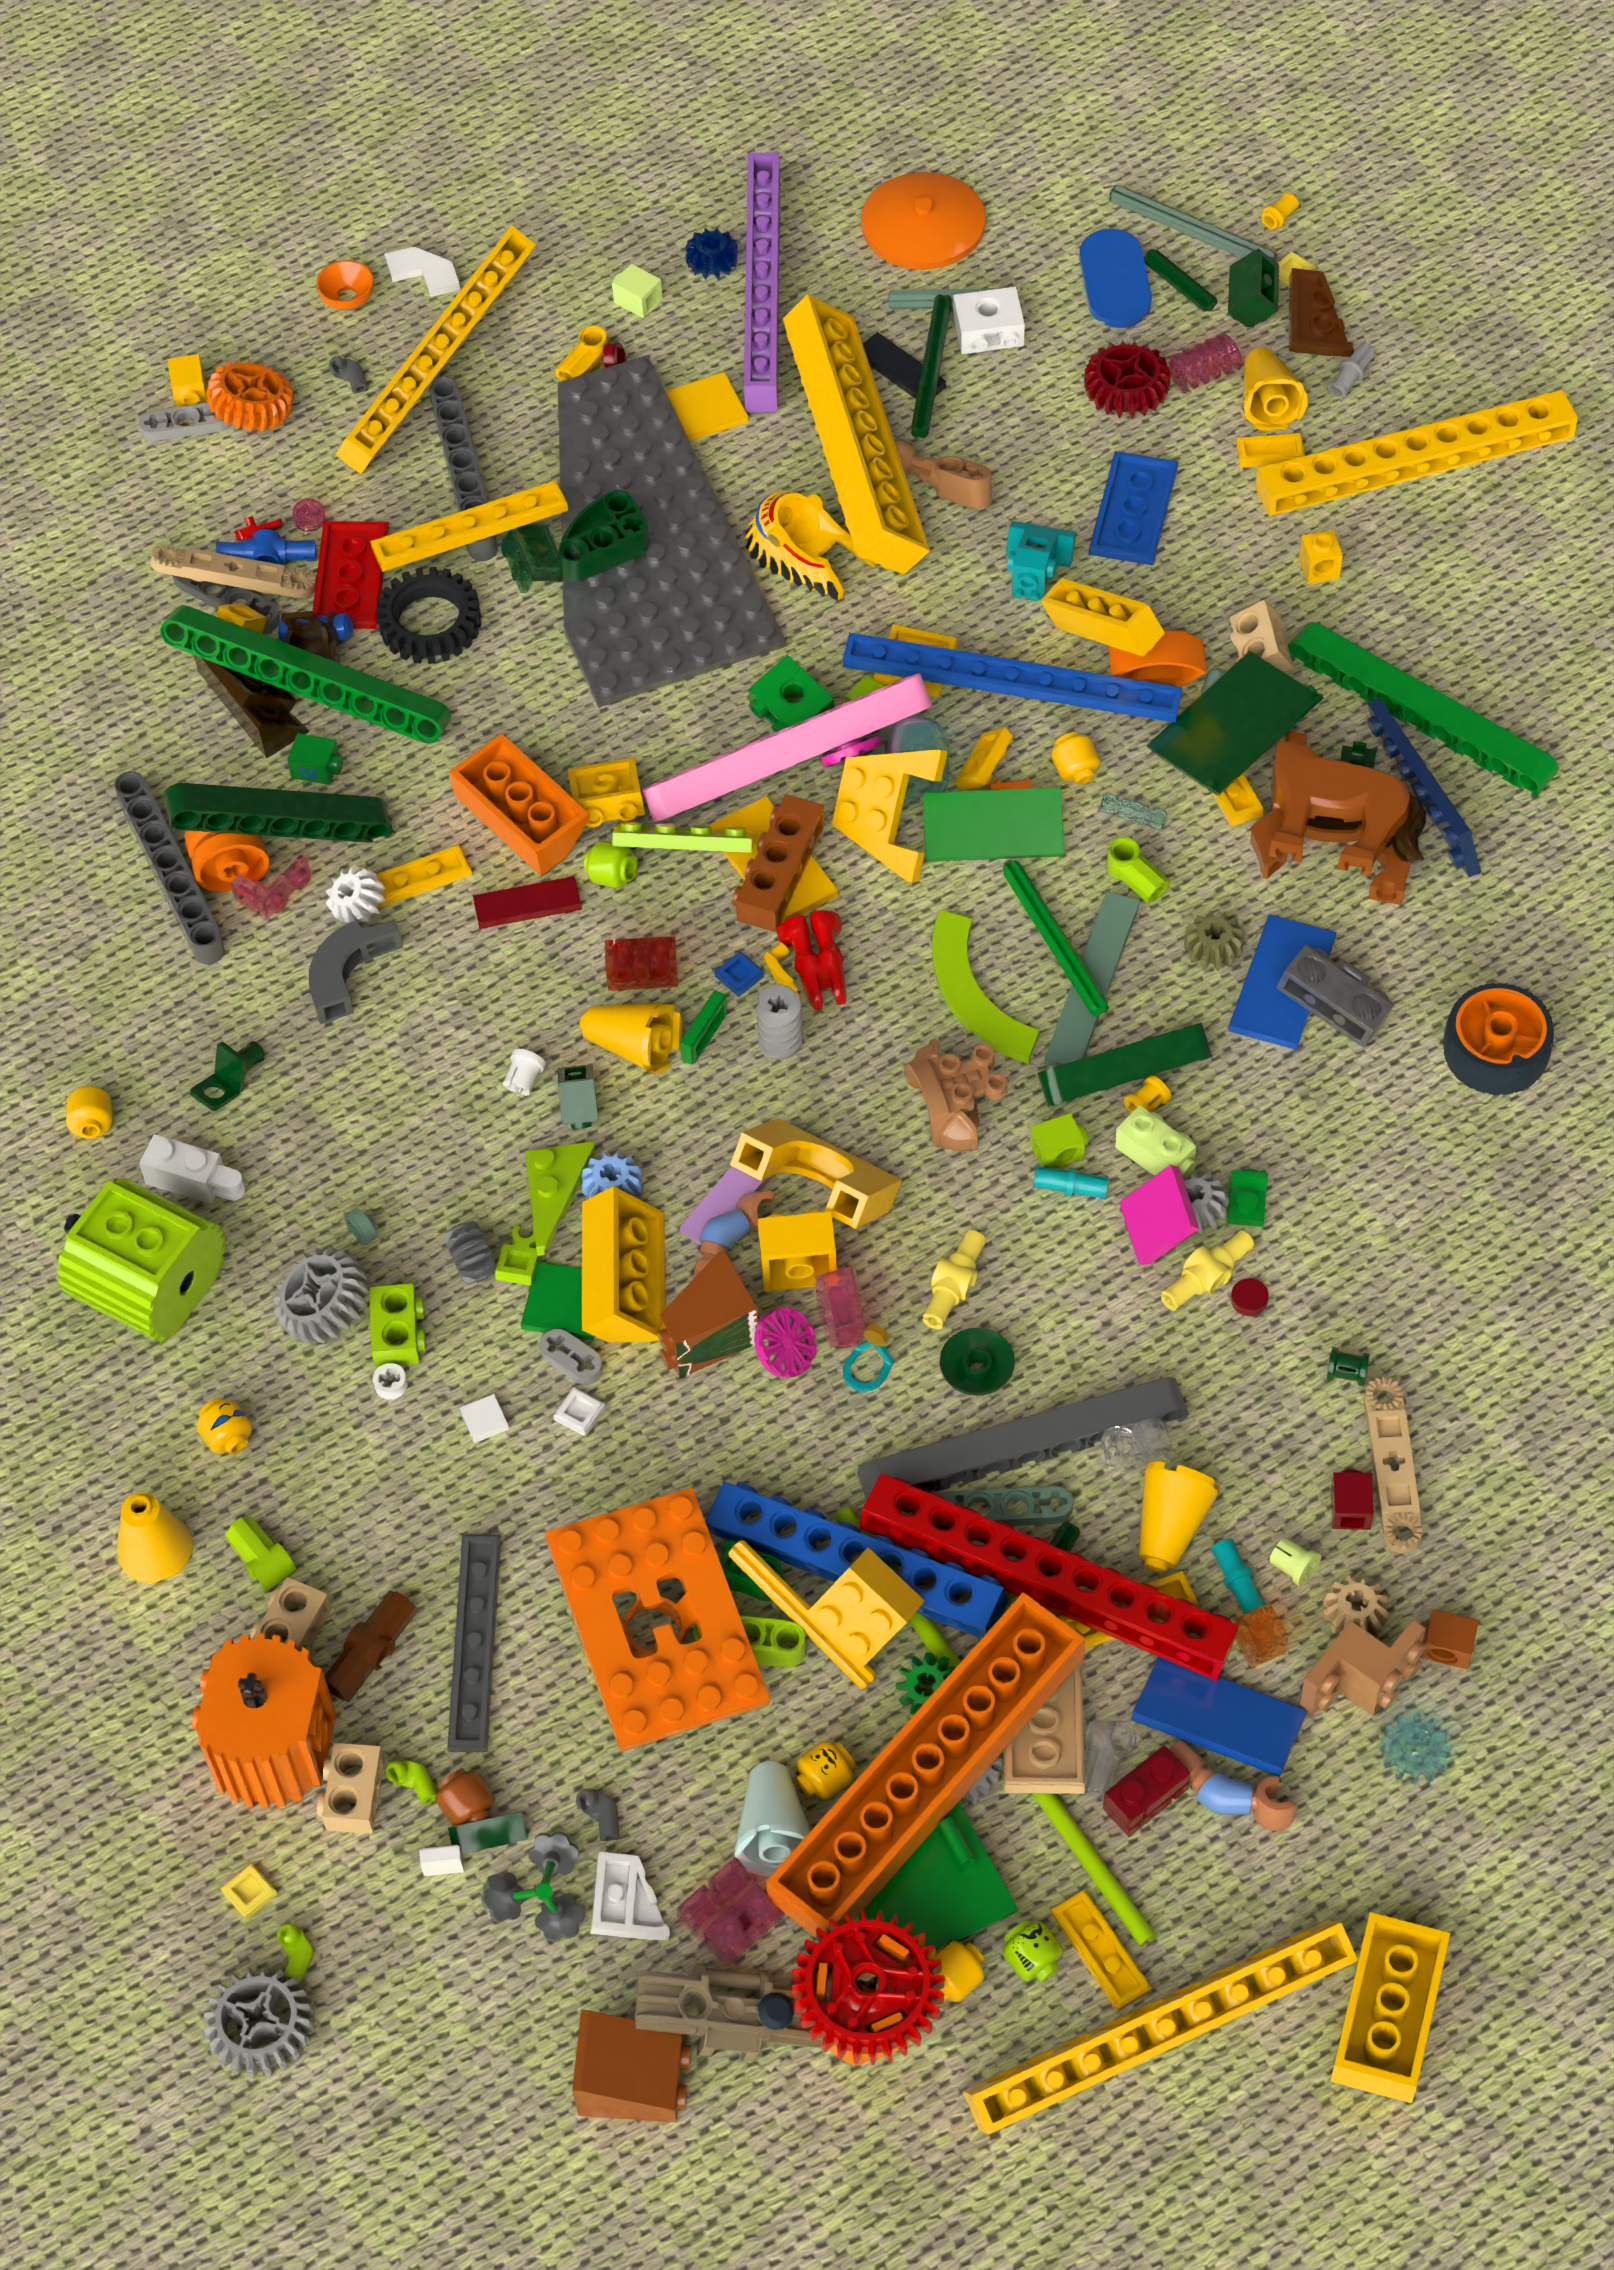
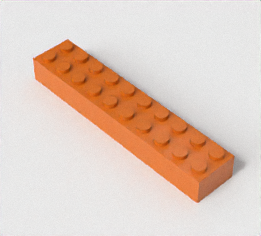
M1023 1592L766 1881L768 1900L814 1937H816L815 1931L817 1927L827 1934L830 1932L829 1920L831 1918L839 1926L844 1925L846 1912H849L853 1921H855L860 1915L861 1910L870 1904L938 1826L939 1822L946 1817L1084 1659L1085 1638Z

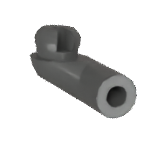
M335 356L329 361V370L333 372L335 377L350 382L354 394L368 390L362 367L358 362L340 356Z
M582 1789L576 1796V1804L585 1814L599 1822L600 1840H618L620 1836L616 1803L598 1790Z

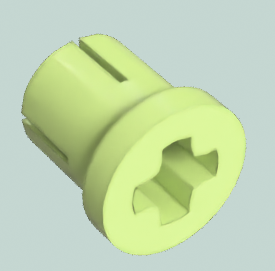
M1285 1537L1276 1545L1278 1548L1275 1547L1269 1560L1270 1564L1291 1576L1293 1583L1303 1587L1317 1571L1321 1562V1554L1315 1550L1307 1551Z

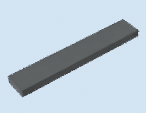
M462 1535L448 1752H488L501 1552L500 1535Z

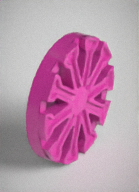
M875 735L863 740L858 738L835 747L836 750L819 757L823 767L841 762L847 757L860 755V753L881 746V738L879 735Z
M789 1307L771 1310L761 1317L755 1330L754 1343L760 1362L766 1370L780 1378L795 1377L804 1373L811 1367L812 1359L816 1356L817 1344L814 1343V1338H816L814 1329L806 1321L807 1318L798 1310H793ZM767 1324L770 1326L773 1332L768 1330V1328L766 1327ZM805 1339V1344L801 1343L800 1340ZM763 1340H768V1346L764 1345ZM771 1354L775 1356L773 1362L769 1359Z

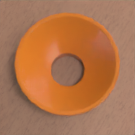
M352 260L331 263L319 273L316 281L317 291L321 300L326 305L339 310H349L361 306L371 297L374 289L373 275L366 265ZM344 290H353L356 293V296L351 300L344 301L338 297Z

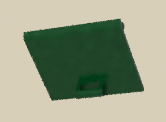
M1249 651L1177 717L1176 723H1170L1147 747L1154 754L1219 796L1322 701L1324 697L1322 694L1317 693L1314 686L1306 687Z

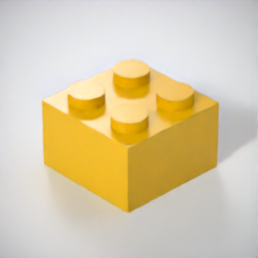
M812 1210L804 1214L788 1216L773 1214L766 1218L757 1219L764 1292L837 1285L836 1247L831 1211L821 1212Z
M868 1547L806 1614L859 1665L864 1667L908 1622L925 1600Z

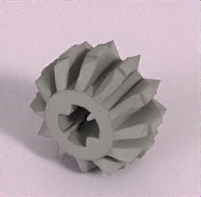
M1193 1171L1191 1179L1185 1180L1183 1178L1199 1226L1197 1232L1202 1235L1204 1227L1210 1226L1216 1230V1219H1226L1227 1213L1225 1208L1229 1206V1199L1227 1194L1224 1193L1225 1189L1222 1182L1219 1180L1214 1181L1212 1175L1208 1172L1199 1178L1198 1174Z

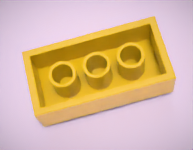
M1372 1912L1369 1913L1330 2082L1412 2103L1418 2084L1451 1933Z

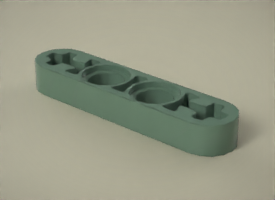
M1058 1486L937 1492L944 1500L957 1505V1502H963L962 1507H970L973 1503L983 1502L990 1508L989 1513L984 1517L995 1522H1004L1011 1526L1062 1523L1069 1519L1073 1508L1071 1494L1066 1489ZM1035 1498H1039V1513H1034ZM1053 1498L1059 1499V1503L1062 1504L1058 1512H1054L1052 1506H1049ZM1021 1500L1027 1504L1028 1510L1022 1515H1013L1007 1510V1505L1011 1501ZM935 1526L938 1529L942 1530L948 1529L945 1526Z

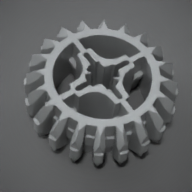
M328 1247L326 1250L316 1248L313 1255L304 1253L303 1261L300 1263L293 1262L294 1268L290 1273H283L285 1277L284 1283L276 1286L280 1294L273 1299L277 1306L274 1313L277 1315L281 1327L296 1340L305 1341L312 1345H315L317 1342L327 1344L330 1337L339 1339L340 1332L343 1329L351 1331L350 1323L353 1319H360L358 1311L367 1306L364 1297L370 1293L367 1288L369 1279L361 1263L341 1249L338 1251L332 1247Z
M266 1966L262 1968L260 1976H255L253 1969L248 1967L246 1970L247 1978L240 1980L238 1975L232 1973L231 1981L233 1985L228 1988L226 1985L219 1984L217 1988L222 1997H209L208 2004L213 2011L204 2013L203 2019L210 2026L206 2027L203 2033L206 2040L211 2041L208 2045L211 2054H219L218 2061L221 2066L225 2067L231 2064L232 2072L239 2075L246 2065L247 2074L253 2079L257 2075L258 2067H262L265 2076L271 2077L273 2072L272 2064L278 2063L279 2068L282 2071H286L288 2068L285 2061L286 2056L289 2055L294 2060L300 2059L301 2055L296 2045L309 2047L310 2040L305 2033L314 2031V2023L308 2019L313 2016L314 2009L311 2004H307L309 1995L306 1990H299L300 1984L296 1978L293 1977L286 1981V1974L281 1969L272 1977L270 1969ZM259 1995L258 1998L251 2003H241L249 1997ZM278 1998L284 2000L290 2006L291 2016L288 2026L282 2024L281 2019L275 2016ZM265 2016V2023L257 2022L255 2027L252 2026L251 2021H260ZM229 2018L235 2019L237 2025L243 2027L240 2033L242 2040L239 2046L227 2037ZM265 2040H277L269 2046L258 2049L259 2045Z

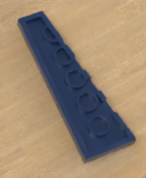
M1380 697L1367 703L1371 715L1367 719V723L1372 734L1375 737H1382V746L1390 759L1395 758L1404 781L1408 780L1410 782L1415 797L1423 803L1431 821L1438 827L1446 843L1451 848L1447 852L1451 863L1456 870L1463 868L1468 877L1480 874L1481 869L1471 830Z

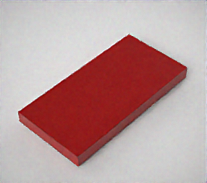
M323 521L312 611L317 616L329 615V613L333 612L338 614L347 613L352 620L353 629H378L376 608H378V598L382 594L384 572H382L374 555L370 541L388 536V522Z

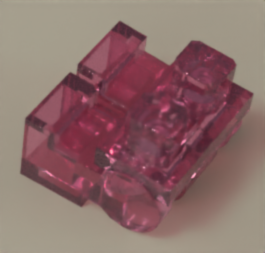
M734 1857L709 1879V1889L703 1884L677 1907L678 1920L726 1967H729L736 1961L737 1957L746 1952L785 1916V1912L773 1904V1901L767 1896V1892L746 1872V1868L737 1857Z

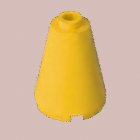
M1254 349L1246 356L1244 362L1243 411L1245 417L1253 424L1254 428L1265 432L1289 428L1288 423H1291L1296 418L1299 421L1308 406V397L1304 386L1271 349Z
M668 1003L593 1005L582 1014L580 1019V1030L586 1040L654 1074L664 1073L671 1066L672 1061L665 1060L672 1048L677 1051L679 1050L683 1027L681 1014L674 1011L676 1006Z
M1152 1461L1146 1465L1144 1473L1138 1557L1145 1561V1568L1158 1573H1166L1167 1568L1174 1569L1217 1498L1220 1485L1214 1486L1215 1480L1191 1468L1177 1465L1176 1470L1164 1469L1166 1462Z
M139 1492L130 1495L121 1507L117 1540L119 1564L126 1574L137 1581L156 1583L179 1574L189 1562L193 1550L192 1536L188 1527L152 1494Z

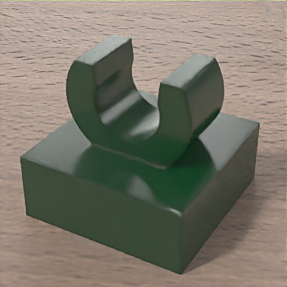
M1353 741V747L1342 745L1340 761L1374 769L1376 750L1367 749V743Z

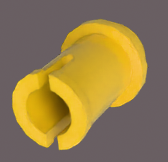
M1284 193L1275 204L1267 206L1263 210L1262 223L1271 230L1276 227H1282L1285 219L1299 207L1298 199L1292 193Z

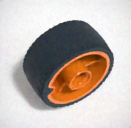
M1491 983L1474 987L1458 999L1447 1019L1443 1041L1447 1065L1459 1081L1478 1092L1491 1095H1508L1523 1091L1541 1077L1549 1062L1554 1040L1552 1017L1547 1007L1537 996L1519 986L1507 983Z

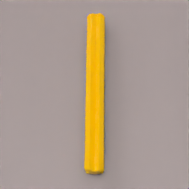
M740 1540L730 1549L729 1557L794 1622L803 1628L805 1634L860 1689H865L875 1679L876 1672L868 1664L864 1667L859 1665L806 1614L811 1607L744 1540Z

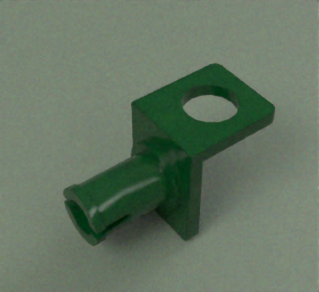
M251 1041L247 1046L236 1052L224 1042L218 1043L214 1074L192 1087L190 1095L211 1111H217L234 1100L243 1092L245 1071L265 1060V1052L261 1045ZM215 1087L221 1089L224 1095L220 1098H210L204 1094V1091Z

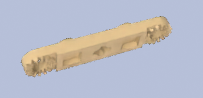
M164 544V547L162 545L155 546L151 552L150 564L154 570L163 574L190 578L198 582H212L255 590L263 594L272 593L293 598L310 597L315 589L316 581L314 575L310 574L308 570L304 572V569H301V571H298V568H295V570L286 569L285 565L193 548L183 550L177 546L173 548L174 545L168 547L167 544Z
M1386 1377L1381 1379L1375 1378L1366 1387L1364 1403L1383 1540L1392 1551L1405 1554L1418 1548L1423 1534L1407 1414L1402 1387L1398 1385V1382H1394L1391 1378L1386 1379ZM1381 1390L1388 1391L1393 1395L1394 1400L1391 1403L1389 1402L1388 1405L1386 1403L1381 1405V1402L1377 1403V1400H1374V1393ZM1388 1458H1395L1396 1463L1400 1464L1397 1471H1392L1390 1465H1385L1388 1462ZM1397 1526H1406L1411 1529L1414 1536L1411 1539H1407V1541H1400L1401 1539L1398 1538L1397 1540L1396 1536H1393L1392 1530Z

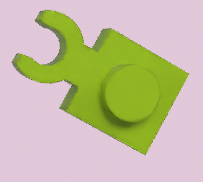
M516 1225L512 1229V1244L503 1243L495 1270V1280L531 1286L537 1261L539 1262L534 1230L531 1237L522 1238L520 1237V1226Z

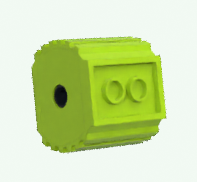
M119 1177L115 1183L108 1180L82 1215L73 1214L69 1215L66 1219L64 1231L67 1233L65 1236L67 1241L64 1250L59 1255L58 1263L61 1265L57 1269V1274L60 1275L58 1283L61 1285L60 1288L70 1297L157 1342L165 1343L169 1337L176 1334L216 1280L219 1269L224 1264L225 1259L222 1256L226 1251V1245L223 1244L226 1239L222 1235L224 1231L218 1224L128 1178Z

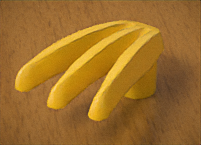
M781 942L771 951H766L763 957L776 982L779 985L788 986L801 997L797 992L799 989L792 983L794 979L778 963L790 953L788 948Z

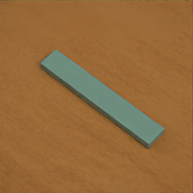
M1106 891L1081 959L1105 998L1109 992L1140 906V900ZM1073 985L1069 991L1045 1056L1044 1065L1056 1067L1085 1058L1099 1016L1091 1015Z

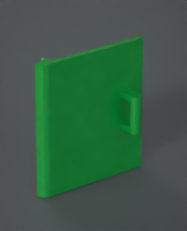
M959 1802L939 1822L932 1833L864 1909L868 1920H875L878 1910H881L883 1922L887 1923L890 1922L894 1914H897L898 1927L901 1929L911 1921L913 1923L912 1937L924 1932L926 1942L923 1947L934 1945L936 1951L950 1940L961 1942L1018 1912L1016 1904Z

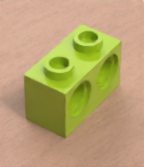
M414 1283L369 1287L371 1353L375 1368L386 1363H394L399 1366L420 1364L419 1352L426 1351L425 1330L418 1329V1319H425L423 1297H416ZM395 1308H404L400 1312H391ZM397 1340H406L404 1343L399 1345L392 1344Z

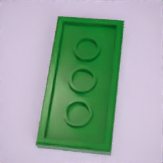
M1061 787L923 793L926 862L1064 857Z

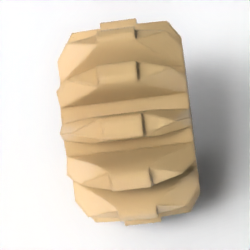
M1348 1575L1345 1577L1344 1585L1336 1581L1331 1585V1593H1327L1323 1600V1605L1326 1607L1323 1612L1324 1621L1332 1622L1330 1628L1332 1634L1340 1632L1350 1621L1375 1636L1381 1632V1624H1385L1388 1621L1389 1613L1386 1608L1388 1607L1389 1600L1388 1596L1380 1595L1381 1587L1379 1583L1369 1587L1367 1586L1368 1579L1366 1576H1363L1359 1583H1355L1353 1578ZM1352 1605L1360 1606V1611L1353 1610Z

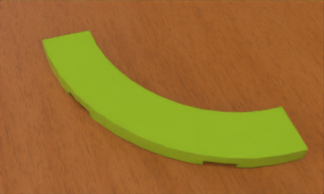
M939 910L932 938V959L935 978L947 1006L970 1033L973 1032L995 1051L1029 1064L1040 1036V1030L1018 1022L1003 1013L985 996L972 974L967 953L973 919Z

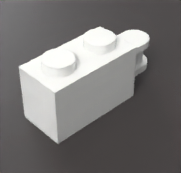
M154 1134L139 1162L145 1183L150 1186L212 1204L215 1196L228 1200H238L245 1194L241 1173L236 1169L223 1166L221 1155L213 1151Z

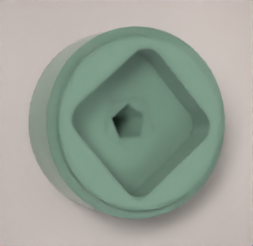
M355 1208L345 1215V1222L349 1230L361 1244L367 1245L377 1238L375 1221L371 1215L363 1213L359 1208Z

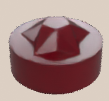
M617 341L604 345L602 362L605 368L627 361L626 353L621 343Z

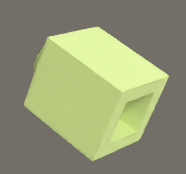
M632 263L623 272L618 273L612 282L614 303L642 318L649 314L663 300L661 279Z

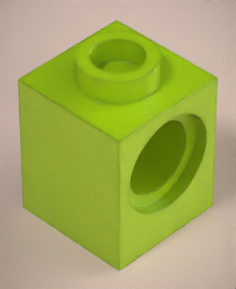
M1069 1113L1031 1126L1030 1145L1041 1167L1055 1169L1084 1159L1085 1145H1088V1137L1083 1125H1077L1072 1114Z

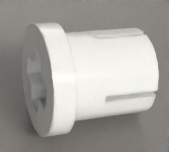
M514 1049L510 1056L512 1063L503 1085L506 1089L516 1093L522 1089L521 1094L527 1096L530 1094L538 1073L543 1072L546 1062L539 1055L531 1051Z

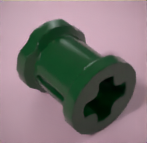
M1332 1347L1327 1380H1333L1335 1377L1357 1381L1358 1386L1364 1387L1370 1354L1364 1353L1362 1356L1339 1352V1348Z

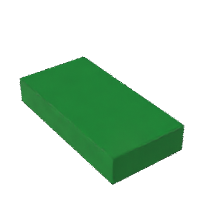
M716 990L713 991L680 1041L682 1061L691 1065L695 1064L727 1016L725 994Z

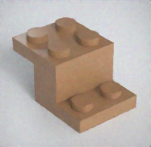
M1412 1619L1391 1647H1388L1350 1621L1304 1677L1299 1707L1307 1710L1306 1714L1312 1717L1319 1708L1326 1711L1339 1692L1372 1716L1375 1715L1380 1707L1387 1710L1399 1694V1690L1396 1688L1403 1678L1410 1681L1421 1667L1422 1662L1418 1659L1426 1648V1645L1422 1643L1426 1628Z

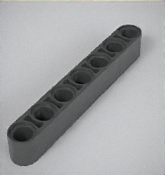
M447 376L436 378L429 386L432 410L458 512L488 503L458 384L453 378ZM496 535L467 544L470 556L477 561L492 559L498 552Z
M134 771L120 774L114 783L120 808L194 957L202 964L218 962L225 953L220 929L144 777Z

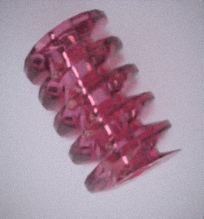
M1221 333L1216 335L1215 338L1206 339L1204 343L1195 344L1193 348H1186L1181 353L1173 354L1170 357L1169 367L1174 384L1182 394H1186L1188 392V385L1192 389H1197L1199 387V380L1203 384L1210 382V375L1214 380H1217L1221 377V371L1225 375L1231 374L1232 366L1236 370H1240L1243 360L1235 342L1228 335Z

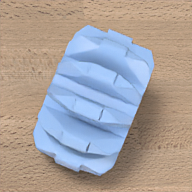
M619 1150L613 1157H608L603 1151L601 1160L590 1158L588 1162L589 1168L583 1169L581 1174L583 1181L581 1185L582 1193L588 1198L612 1186L634 1197L642 1192L641 1169L635 1166L632 1156L622 1159V1154Z

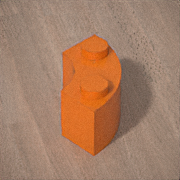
M1164 630L1165 634L1144 657L1108 646L1111 676L1152 683L1172 684L1174 686H1186L1207 672L1203 640L1188 634L1184 630Z

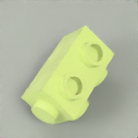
M1139 1105L1116 1129L1115 1148L1154 1176L1170 1164L1180 1168L1182 1178L1185 1180L1194 1171L1197 1164L1195 1162L1196 1145L1188 1135L1183 1132H1177L1168 1126L1157 1113L1149 1112Z

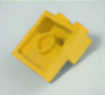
M634 757L567 769L572 798L590 813V819L586 826L597 827L602 822L619 819L628 822L635 819L636 816L645 815Z

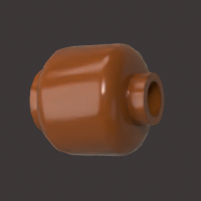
M460 1768L445 1777L437 1785L440 1790L436 1795V1803L452 1826L491 1818L488 1811L492 1808L495 1797L478 1772H466L464 1768Z

